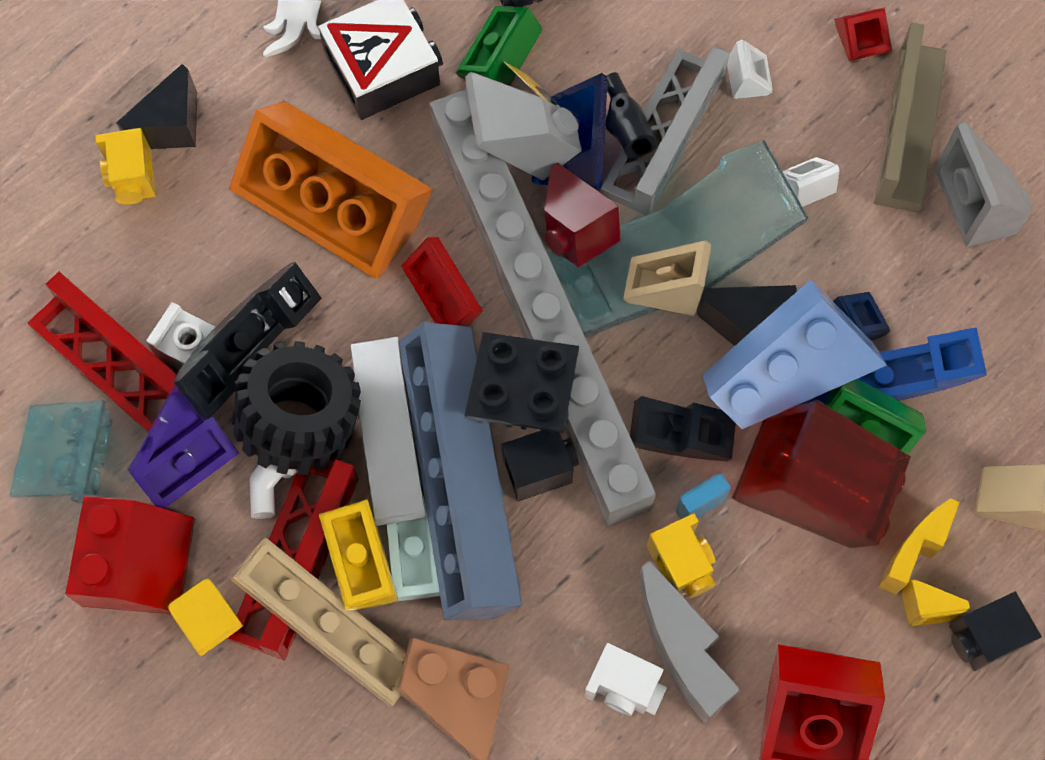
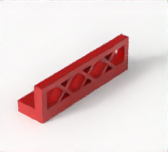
M58 271L45 284L54 298L27 324L148 433L153 423L147 418V400L167 399L175 385L173 382L177 374ZM63 309H67L74 316V333L53 334L46 326ZM83 325L91 332H83ZM103 341L107 345L106 362L85 363L82 360L83 342ZM73 343V351L65 344ZM115 353L124 361H115ZM135 370L139 373V391L118 392L114 389L115 371ZM97 372H106V381ZM148 382L157 390H148ZM129 401H139V410Z
M336 459L333 466L328 465V468L319 472L314 467H310L309 474L298 475L296 473L269 537V540L278 548L282 544L285 553L316 579H319L329 554L319 514L349 505L359 480L354 465ZM310 473L327 478L319 500L309 505L303 490ZM301 499L304 508L295 511L297 504ZM308 516L310 521L302 541L298 547L291 550L284 536L289 524ZM246 593L236 615L243 627L227 639L285 661L296 632L271 613L261 639L244 634L250 616L266 609Z

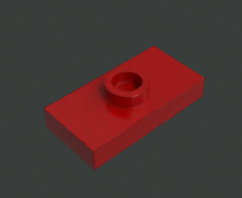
M427 237L401 265L434 323L468 327L483 312L439 237Z

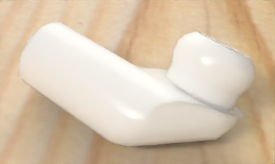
M270 464L267 469L260 465L256 467L249 479L252 518L266 519L276 515L274 487L281 477L291 478L297 473L296 469H288L286 475L276 473L278 466Z

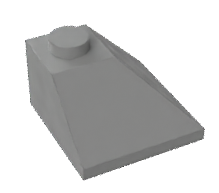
M473 72L465 76L478 148L541 180H545L550 175L551 166L556 163L563 166L582 151L577 132L578 123L569 110L559 108L541 97Z
M966 122L957 124L934 170L966 247L1018 234L1031 215V202L1028 193L1023 188L1020 189L1014 173Z

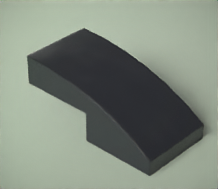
M641 396L634 401L630 438L635 448L695 459L729 461L733 455L736 423L721 409L694 402L687 407H682Z

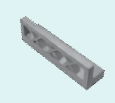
M713 46L707 59L703 60L683 50H677L643 111L648 124L652 120L654 126L650 128L654 136L659 137L660 145L654 156L644 159L642 157L634 158L635 161L628 163L630 157L622 149L601 187V194L641 214L650 216L725 77L729 52ZM681 66L698 73L692 86L682 89L676 78ZM671 86L673 91L667 93L669 87ZM677 101L680 108L673 121L661 123L657 113L658 107ZM639 171L641 179L635 189V195L615 186L620 176Z

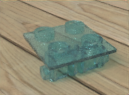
M96 400L30 405L9 496L72 495V501L82 504L84 496L98 495L99 489L97 486L100 472L92 468H103L104 461L95 455L106 454L107 447L105 445L109 429L113 424V420L109 418L110 410L105 408L106 401Z

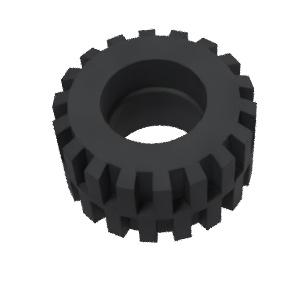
M295 341L292 347H287L285 342L274 344L273 351L271 352L266 348L256 352L255 360L249 359L243 366L242 374H239L232 414V424L235 425L234 436L237 442H243L242 451L248 457L257 455L258 465L266 469L270 464L278 466L276 473L286 475L288 469H296L298 475L309 474L310 467H314L319 472L328 468L329 460H339L343 455L344 448H348L361 403L359 399L361 393L359 382H353L355 373L351 367H342L343 359L336 353L329 356L325 354L324 347L315 345L314 349L305 347V342ZM288 400L299 401L309 405L317 413L306 416L293 415L281 410L275 404Z

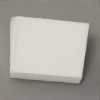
M744 40L736 42L729 55L727 64L733 99L771 94L773 87L767 55Z
M815 157L782 171L778 176L797 210L836 193L840 170L837 164Z

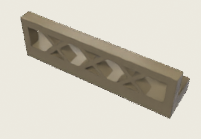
M911 22L899 51L874 204L919 213L924 200L947 50L921 45L924 24Z

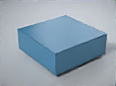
M722 473L720 475L716 474L681 495L676 513L680 519L693 513L699 518L725 502L731 486Z

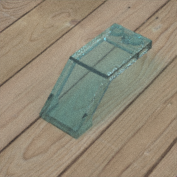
M765 140L723 155L717 169L661 210L621 224V241L581 267L577 268L566 258L557 256L552 251H548L547 254L585 338L659 310L630 304L623 299L632 257L706 240L711 244L704 288H712L806 223L808 216Z

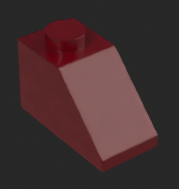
M559 163L551 166L544 209L547 230L545 239L554 254L563 256L579 268L621 241L619 207Z

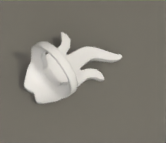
M278 0L275 20L264 25L263 28L267 33L276 35L282 32L286 24V31L282 38L265 49L263 56L267 58L294 47L299 42L306 26L308 27L309 34L314 39H321L319 28L316 25L321 0Z

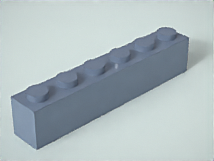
M423 322L398 342L444 621L495 619L522 606L520 581L516 574L511 547L512 537L508 529L503 503V488L499 481L495 459V444L491 436L489 422L477 423V420L464 417L478 351L474 344L472 327Z

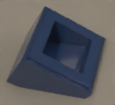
M870 292L839 296L833 300L871 341L890 332L889 326Z

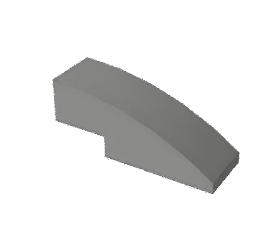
M648 561L641 568L639 584L643 608L653 641L666 670L683 698L705 724L738 693L740 688L707 653L719 638L718 634L658 569Z

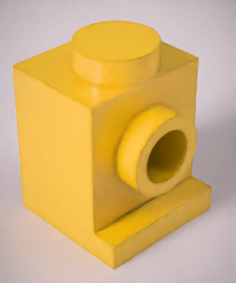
M137 128L95 135L96 144L105 159L100 161L102 180L105 187H112L114 190L115 201L123 205H132L141 202L143 199L156 197L152 151L142 129Z
M695 513L651 533L646 546L660 573L681 595L687 593L689 598L697 597L716 585L711 576L714 571L711 565L716 562L707 540L703 536L696 538L694 534L699 523Z

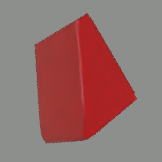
M885 7L834 19L837 32L849 61L892 51Z

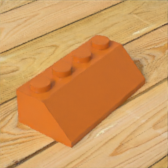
M286 101L256 109L229 189L375 279L381 277L418 227L433 191L431 187Z

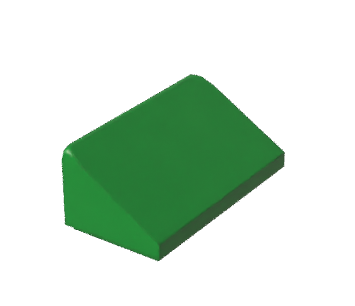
M495 6L456 71L458 77L465 80V76L473 72L510 86L516 73L504 62L520 69L542 31L541 25L529 7Z
M858 379L830 390L816 418V424L898 467L926 432L922 413Z

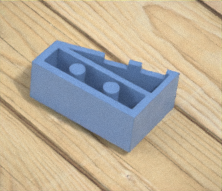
M811 279L702 376L709 397L741 429H744L887 366L874 343Z

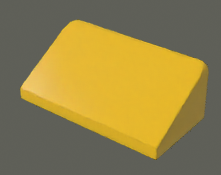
M368 499L319 514L346 611L399 601Z

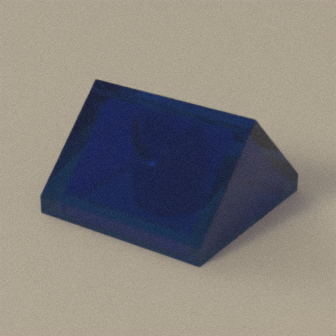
M603 73L551 96L560 106L569 110L578 123L577 132L582 151L565 163L563 167L593 188H601L604 164L608 76ZM532 175V182L537 185L548 186L549 176L545 180H541Z

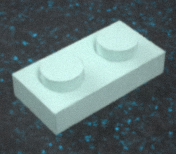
M424 496L423 502L426 518L387 524L391 574L399 601L440 596Z

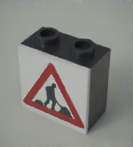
M376 0L318 26L324 53L361 120L440 85L438 67L443 65L440 51L433 40L429 42L426 40L422 33L424 28L419 14L414 7L408 8L404 0Z

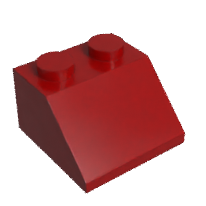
M84 496L65 595L81 607L171 614L168 610V605L180 597L184 591L195 518L131 499Z
M778 644L768 686L759 760H869L885 702L881 663Z

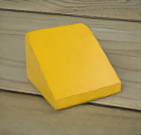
M209 578L202 580L168 605L171 615L200 656L206 654L243 627L224 596Z
M910 580L901 590L907 622L912 627L956 621L970 609L969 601L917 580Z

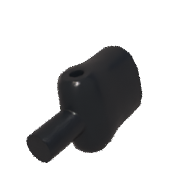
M617 72L606 75L602 82L611 99L605 121L606 130L619 141L625 154L630 158H639L652 152L657 147V140L642 108L629 96Z

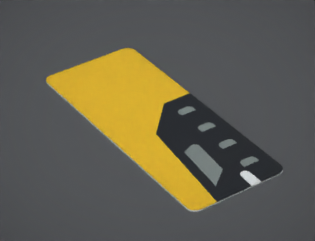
M504 62L541 98L559 108H563L529 75Z

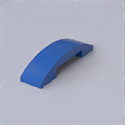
M977 327L928 336V343L879 352L887 366L857 379L900 401L939 392L985 377L987 372ZM830 391L790 408L791 412L820 411Z

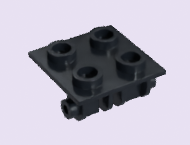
M483 332L464 417L477 420V423L487 421L506 424V427L512 428V425L520 426L522 430L534 428L550 431V434H556V432L564 433L567 429L568 407L579 346Z

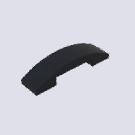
M289 263L231 311L200 343L177 374L173 383L203 420L210 419L236 391L237 384L235 382L239 378V374H242L245 363L249 359L255 360L256 352L263 348L267 349L285 329L296 327L322 299L297 263Z

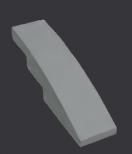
M397 337L350 344L355 382H359L361 389L359 414L376 526L426 518Z

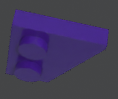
M174 385L128 471L152 503L157 507L165 509L237 456L239 452L213 416L210 419L203 420Z

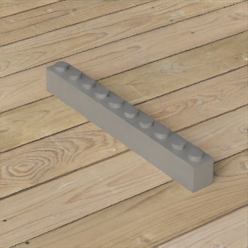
M467 89L430 102L434 134L523 337L579 346L565 433L573 442L579 465L607 528L652 510L656 496L654 488L510 170L504 160L478 148L476 145Z

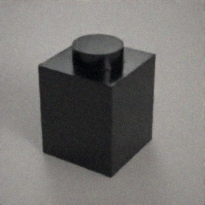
M540 430L501 444L502 459L518 502L573 483V467L579 465L578 456L571 438L562 439L560 432L550 434V431Z
M1016 591L963 615L949 626L953 632L951 641L956 653L964 662H969L974 671L1025 648L1042 637Z

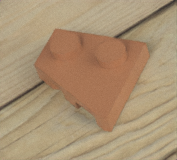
M412 638L408 643L396 690L414 707H419L427 714L429 720L440 731L450 735L469 753L468 756L472 760H487L510 665Z

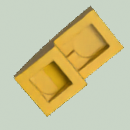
M950 498L924 518L893 555L880 580L879 588L897 595L908 584L918 555L922 554L933 558L944 547L960 502Z

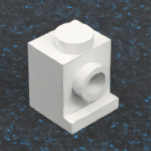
M171 302L146 342L158 359L180 370L190 355L215 326L182 310L179 305ZM195 336L196 340L192 344L187 345L191 337Z
M607 643L585 689L584 698L594 701L596 694L600 693L606 696L603 703L619 713L632 716L635 710L641 714H644L646 711L655 716L667 689L666 686L658 683L664 669Z

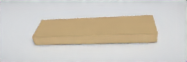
M266 537L262 539L230 580L387 706H394L401 696L396 689L406 651L356 610L346 611L344 602L339 596Z

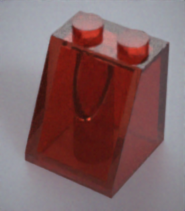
M816 400L794 406L762 421L732 499L848 548L879 545L880 540L889 529V516L897 495L905 485V472L911 456Z

